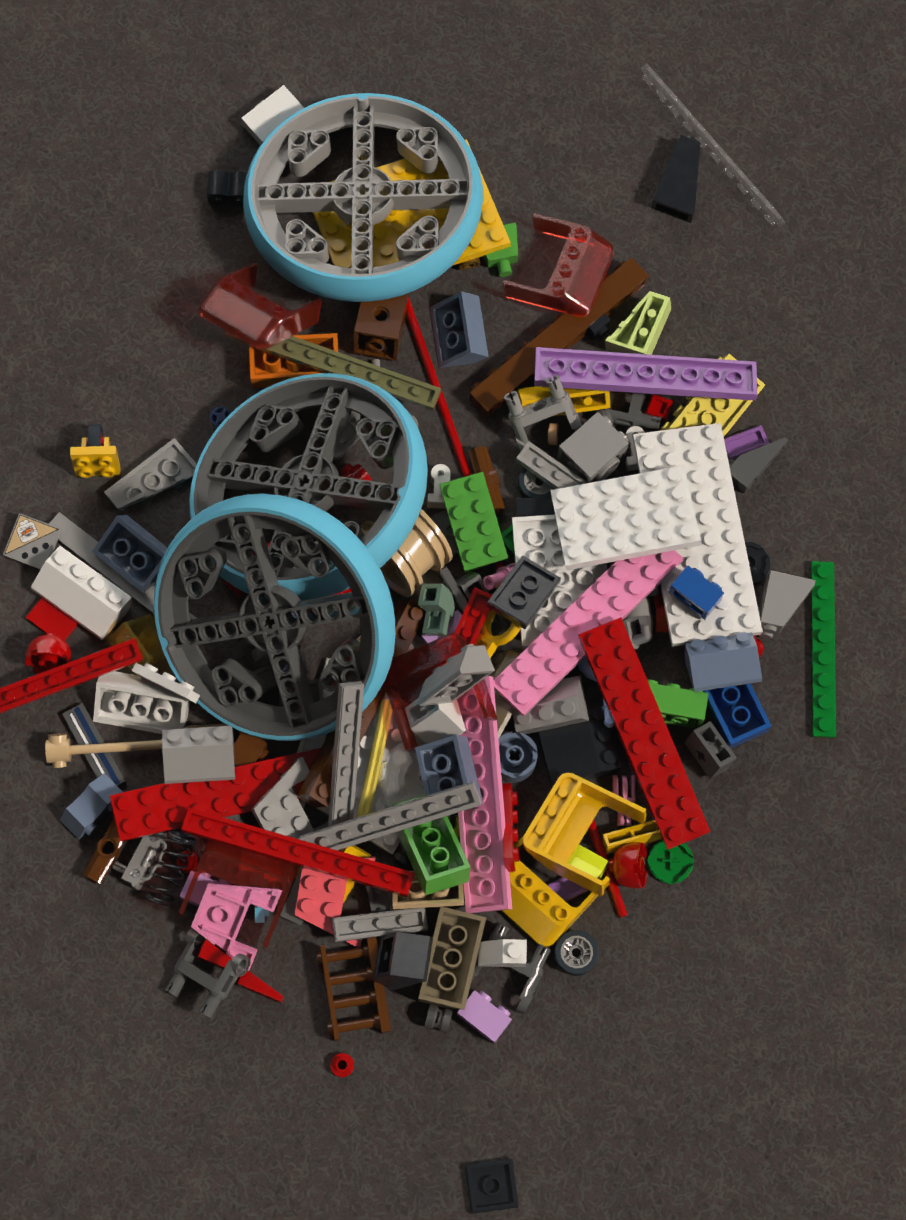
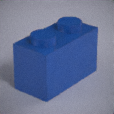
M687 566L669 590L672 596L704 620L721 602L724 595L722 588L717 583L708 581L697 568L692 569L690 566Z

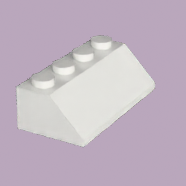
M61 546L45 561L31 586V590L101 640L111 632L131 608V596Z
M114 671L100 676L97 680L93 722L162 734V730L184 729L191 701L139 675Z

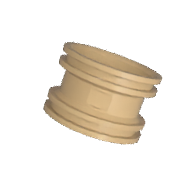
M421 509L404 543L380 570L387 585L392 590L404 597H410L414 594L415 590L421 588L423 584L422 575L429 569L439 571L444 567V564L452 560V550L437 525ZM365 521L361 525L362 531L366 534L375 523Z

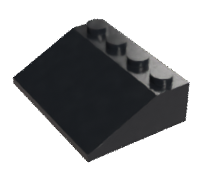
M595 681L583 683L589 721L537 732L551 787L554 786L557 779L564 773H573L588 780L616 774L623 767L613 728H608L604 724L603 695L598 683Z

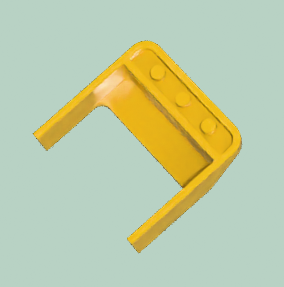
M564 773L557 779L524 834L523 845L528 853L550 871L603 896V881L568 864L600 808L609 807L642 824L646 821V809L573 773Z
M523 837L519 840V843L515 844V848H518L519 852L524 848ZM521 861L515 862L516 871L509 872L512 909L501 911L537 944L543 945L544 948L551 947L599 895L591 892L580 906L571 907ZM607 876L602 880L604 882V889L610 882Z

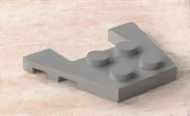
M303 757L296 759L289 770L285 771L279 781L251 809L260 828L298 839L301 835L328 827V821L318 827L312 828L292 786L305 780L310 771Z

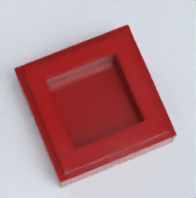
M652 394L645 414L661 417V421L666 422L673 401Z

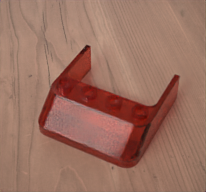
M533 213L534 230L565 238L567 241L546 288L538 289L504 280L505 297L578 317L586 316L593 307L614 256L613 245L587 226Z
M254 262L217 280L201 301L199 307V314L203 318L254 348L268 349L317 324L322 300L317 299L295 311H288L284 307L273 303L267 297L261 296L251 289L255 286L258 264Z
M448 634L392 658L384 686L405 751L416 753L415 747H418L414 732L410 728L405 708L419 698L425 679L433 674L432 671L445 665L448 658L458 655L461 652V648L468 645L465 639L458 634ZM483 679L474 686V690L483 717L495 721L498 718L485 680Z
M208 839L178 916H183L197 879L202 873L213 875L238 886L282 890L277 902V909L261 949L266 950L297 871V865Z

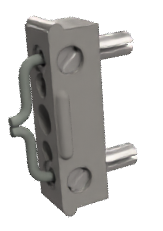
M168 832L144 836L128 866L116 861L113 869L123 873L122 879L131 884L136 890H140L143 883L151 879L156 868H162L163 866L156 864L152 868L157 857L159 862H163L162 856L164 852L161 849L166 850L167 848L165 841L168 838Z

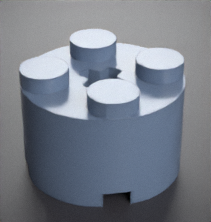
M512 732L503 734L498 740L502 780L511 783L523 781L535 769L538 757L537 747L534 741L526 734ZM510 754L513 756L517 754L518 761H516L515 759L510 760Z

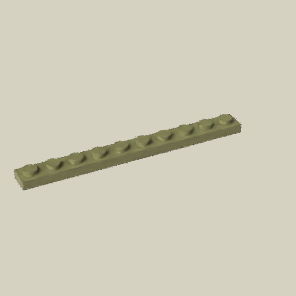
M232 315L225 332V338L324 373L343 374L363 379L379 386L397 399L434 411L441 393V388L235 315Z

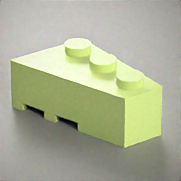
M649 291L632 310L629 317L618 325L619 328L611 336L607 337L605 340L606 351L652 355L671 311L670 297Z

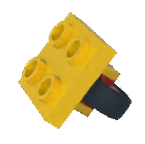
M90 424L88 437L82 438L81 447H70V456L75 475L82 478L120 475V463L116 446H110L109 437H104L101 424Z

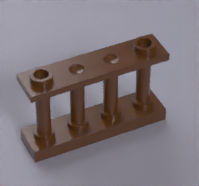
M376 937L367 938V944L361 948L326 953L325 945H321V952L316 953L318 966H323L332 1020V1022L327 1023L329 1037L334 1036L336 1042L340 1041L339 1033L371 1027L381 1028L382 1034L390 1033L391 1027L384 985L373 980L378 952ZM359 957L370 958L371 967L367 968L366 971L336 976L329 975V962ZM364 980L374 982L375 991H370L371 994L333 1000L331 986ZM372 1003V1006L377 1005L378 1014L374 1015L373 1018L337 1023L335 1009Z

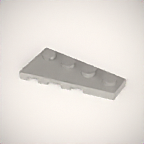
M174 438L104 491V493L120 511L193 478L197 464Z

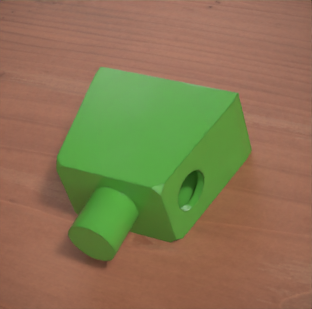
M516 223L504 225L511 242V247L483 256L488 268L497 266L500 277L511 275L510 264L517 263Z

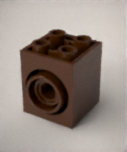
M408 294L386 300L360 303L354 330L355 354L397 361L406 319Z

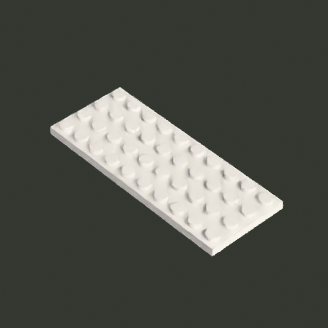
M721 423L633 434L632 438L639 474L684 465L701 538L700 546L675 550L683 557V561L660 583L671 646H681L695 639L707 640L714 639L716 636H734L740 632H752L753 636L761 635L763 631ZM687 566L700 570L704 578L710 582L717 583L724 592L721 602L706 620L669 593L672 583Z

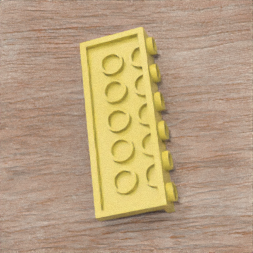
M730 354L726 355L724 358H722L721 356L718 358L723 360H736ZM757 378V393L759 394L765 384ZM687 396L688 402L685 406L680 405L672 414L675 416L672 422L667 421L659 431L721 423L724 437L753 400Z

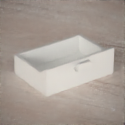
M283 85L241 118V125L261 145L278 125L304 107Z

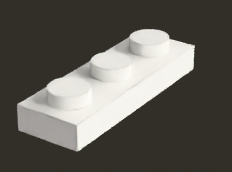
M135 663L132 671L139 676L193 703H196L200 697L199 694L193 691L194 686L184 681L178 684L175 682L176 678L166 672L160 675L156 673L158 669L148 663H145L144 666Z

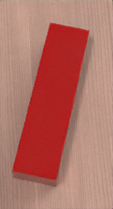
M206 939L198 955L199 959L222 969L226 967L229 960H232L231 957ZM247 971L240 977L238 981L240 987L281 1004L283 1003L284 997L250 971Z

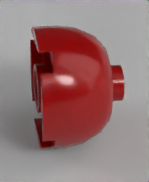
M52 633L33 639L25 655V665L27 667L28 665L32 666L33 672L38 674L72 661L69 644Z
M632 842L624 844L617 849L614 858H610L609 870L614 873V877L620 885L633 889L645 887L647 870L644 871V858L647 859V851L644 843Z

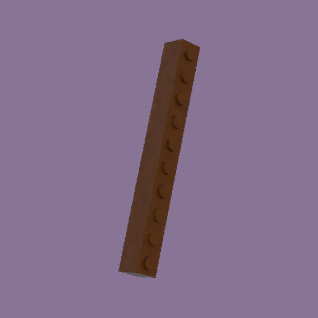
M632 257L627 262H620L615 268L616 271L611 275L606 274L599 281L597 287L589 288L579 302L574 301L567 308L568 311L563 315L558 314L551 321V325L545 329L543 327L535 335L536 338L531 342L526 341L519 348V352L514 356L512 354L509 355L499 369H492L487 374V379L482 383L477 382L472 386L469 400L486 418L506 402L504 396L509 393L510 397H513L512 391L518 392V389L523 388L534 379L536 347L570 349L587 334L588 327L604 313L609 316L647 284L649 275Z
M411 598L397 601L394 607L396 635L391 666L377 695L362 712L360 742L425 617L426 611ZM335 730L328 734L297 794V797L314 808L327 807L330 802Z

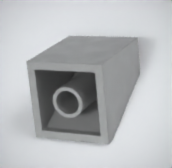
M770 571L764 582L759 606V616L763 631L759 635L761 638L772 639L778 636L806 599L816 580Z

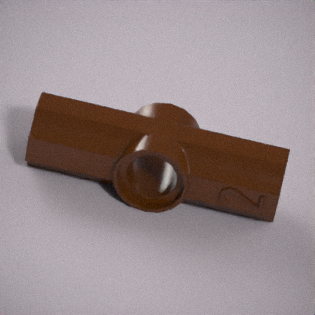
M487 446L475 447L468 451L474 474L484 473L494 511L499 513L505 507L499 490L500 483L497 471L492 466Z
M114 818L104 837L98 842L97 850L83 873L84 877L99 885L103 883L125 842L119 841ZM113 844L115 847L114 851L111 854H104L103 848L105 845Z

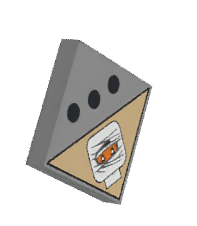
M19 513L3 555L41 569L45 561L53 554L62 529Z

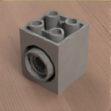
M597 412L559 446L556 460L588 483L603 481L617 468L620 461L625 457L629 445L628 438L623 432L617 431L612 426L613 424L607 416H602Z

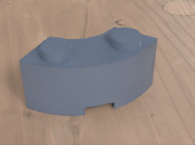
M104 773L88 784L83 793L65 809L60 821L78 839L85 834L90 836L98 828L97 823L109 811L113 812L109 796L123 793V791Z

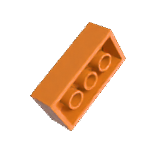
M337 333L291 335L338 352ZM249 346L252 388H268L290 378L324 373Z

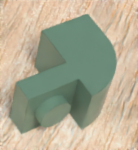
M422 584L418 606L426 611L422 633L425 636H447L449 618H454L455 614L453 596L450 590L443 584Z

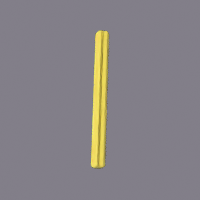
M383 699L381 701L356 818L371 813L394 702L391 700Z

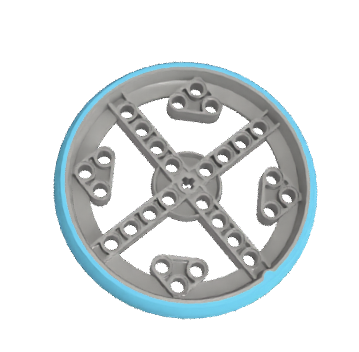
M358 93L319 101L299 110L278 125L258 148L250 164L244 185L243 208L247 228L256 248L268 264L286 280L301 289L325 298L351 302H371L386 300L415 291L441 276L459 259L471 242L478 226L483 203V185L477 161L469 145L461 134L439 114L425 106L401 97L386 94ZM374 126L397 130L398 152L424 173L435 172L438 169L439 158L447 171L449 179L391 181L386 173L374 167ZM353 127V167L342 172L334 182L278 184L279 178L288 162L292 175L297 177L306 175L330 155L331 147L328 133ZM450 208L440 230L436 218L424 216L397 239L396 247L399 261L373 268V225L383 221L392 210ZM335 211L341 220L352 225V268L328 264L327 241L299 219L289 221L286 225L285 234L276 213Z

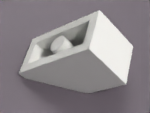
M501 939L480 942L478 966L525 967L527 940Z

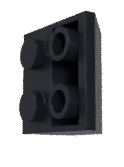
M402 932L381 936L373 980L392 991L426 982L433 938Z

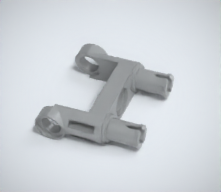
M553 375L555 384H553L551 377L546 379L552 396L522 407L516 391L511 392L513 400H511L509 393L504 396L510 410L509 420L515 432V438L520 451L528 443L524 430L525 426L564 411L571 429H574L576 432L582 426L569 393L563 389L559 375Z

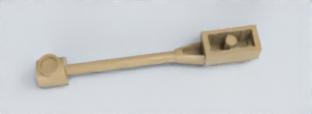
M225 723L185 726L184 728L216 727L229 725ZM67 734L48 735V740L45 743L47 763H52L53 768L66 767V762H71V755L162 749V740L71 745L70 739H67Z

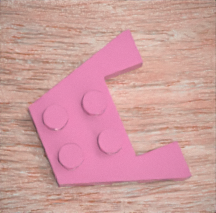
M208 883L191 927L213 945L217 944L225 950L226 954L232 959L239 953L247 956L251 961L249 971L258 949L235 941L250 904L274 912L282 890Z

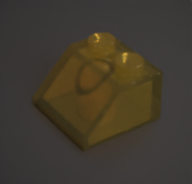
M153 613L122 623L109 638L113 646L136 638L144 659L138 662V664L142 666L145 663L154 666L166 658L157 634ZM135 664L128 666L131 671Z

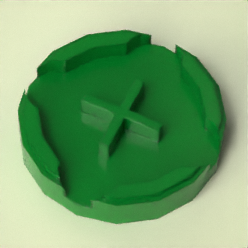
M660 840L650 850L647 862L649 871L655 879L666 884H676L689 876L693 870L694 861L692 851L687 844L683 843L666 850L663 840Z

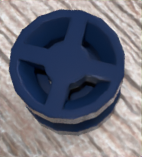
M220 406L211 411L210 420L214 430L220 426V422H223L231 414L227 407Z

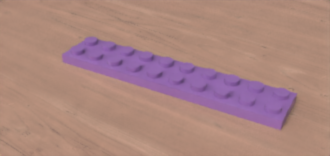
M536 347L534 386L548 387L546 383L548 377H551L553 384H555L553 375H559L563 388L754 401H756L758 395L756 362Z

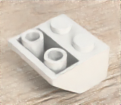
M417 699L405 708L411 730L426 744L455 734L461 735L466 731L457 699L452 703L418 706Z

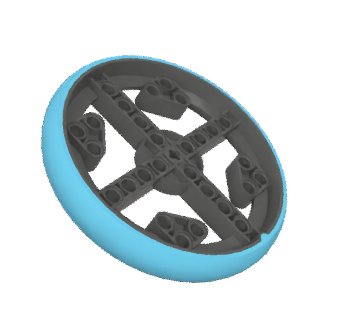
M319 373L290 378L276 383L247 399L225 418L215 430L201 453L194 471L189 498L190 518L192 519L202 510L215 503L223 501L225 488L295 498L324 511L330 509L333 504L382 511L375 524L366 534L356 522L348 521L344 523L365 545L379 568H381L404 543L422 508L428 472L424 442L410 413L390 393L375 384L357 377L334 373ZM321 407L303 455L291 459L282 468L235 462L251 440L261 452L266 453L293 438L303 429V422L296 412ZM350 411L366 417L357 423L356 432L377 466L381 469H389L394 465L392 484L339 477L332 460ZM275 530L268 550L279 585L293 591L301 601L331 596L350 588L336 566L321 578L311 575L301 567L293 568L295 563L286 558L280 549L282 541L291 534ZM230 534L212 546L222 548L227 554V562L220 576L237 589L249 594L250 591L234 538ZM292 542L293 546L297 548V545Z
M248 494L215 503L194 516L175 536L162 559L154 591V616L162 650L179 682L184 681L194 686L193 691L200 695L197 703L223 723L232 726L236 730L264 739L278 741L311 739L328 734L336 729L339 683L361 681L364 684L362 712L377 695L386 679L394 653L396 633L393 602L387 583L374 557L349 528L326 511L304 501L281 495ZM262 528L291 534L282 541L280 546L281 552L286 558L311 575L320 578L336 566L344 576L352 592L301 601L293 591L278 584ZM232 534L250 593L245 598L238 612L190 620L189 597L199 599L211 591L227 562L226 552L220 547L212 546L220 539ZM313 538L318 541V544L314 542ZM292 542L297 545V548L293 546ZM360 618V642L355 639H348L341 644L333 653L320 677L321 686L327 691L335 692L322 700L314 702L297 644L301 641L308 626ZM246 637L252 645L268 652L284 707L257 701L267 690L266 683L262 678L236 660L229 658L213 669L198 645Z

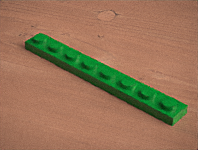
M812 561L811 579L816 580L811 590L812 737L836 738L834 562Z

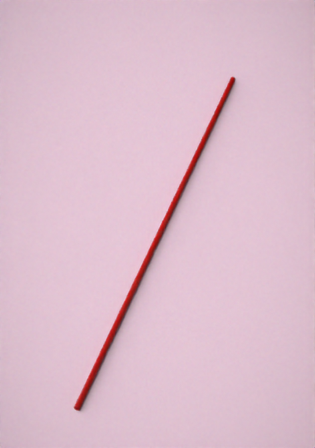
M407 297L406 317L431 385L441 388L409 297ZM441 389L437 404L463 477L470 476L472 474ZM503 562L494 564L496 571L504 566ZM593 820L588 831L596 854L608 860L595 820ZM608 865L604 876L610 879L608 888L618 916L622 918L627 916L628 913L614 874L610 872Z

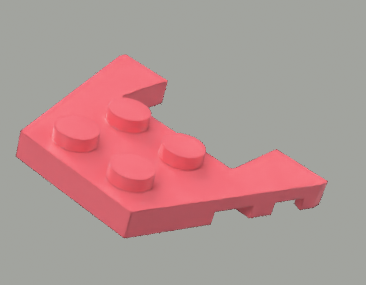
M370 856V857H366V858H365V859H369V860L375 861V857H374V856ZM302 867L295 915L334 935L332 918L341 917L347 879ZM362 939L346 942L361 948Z

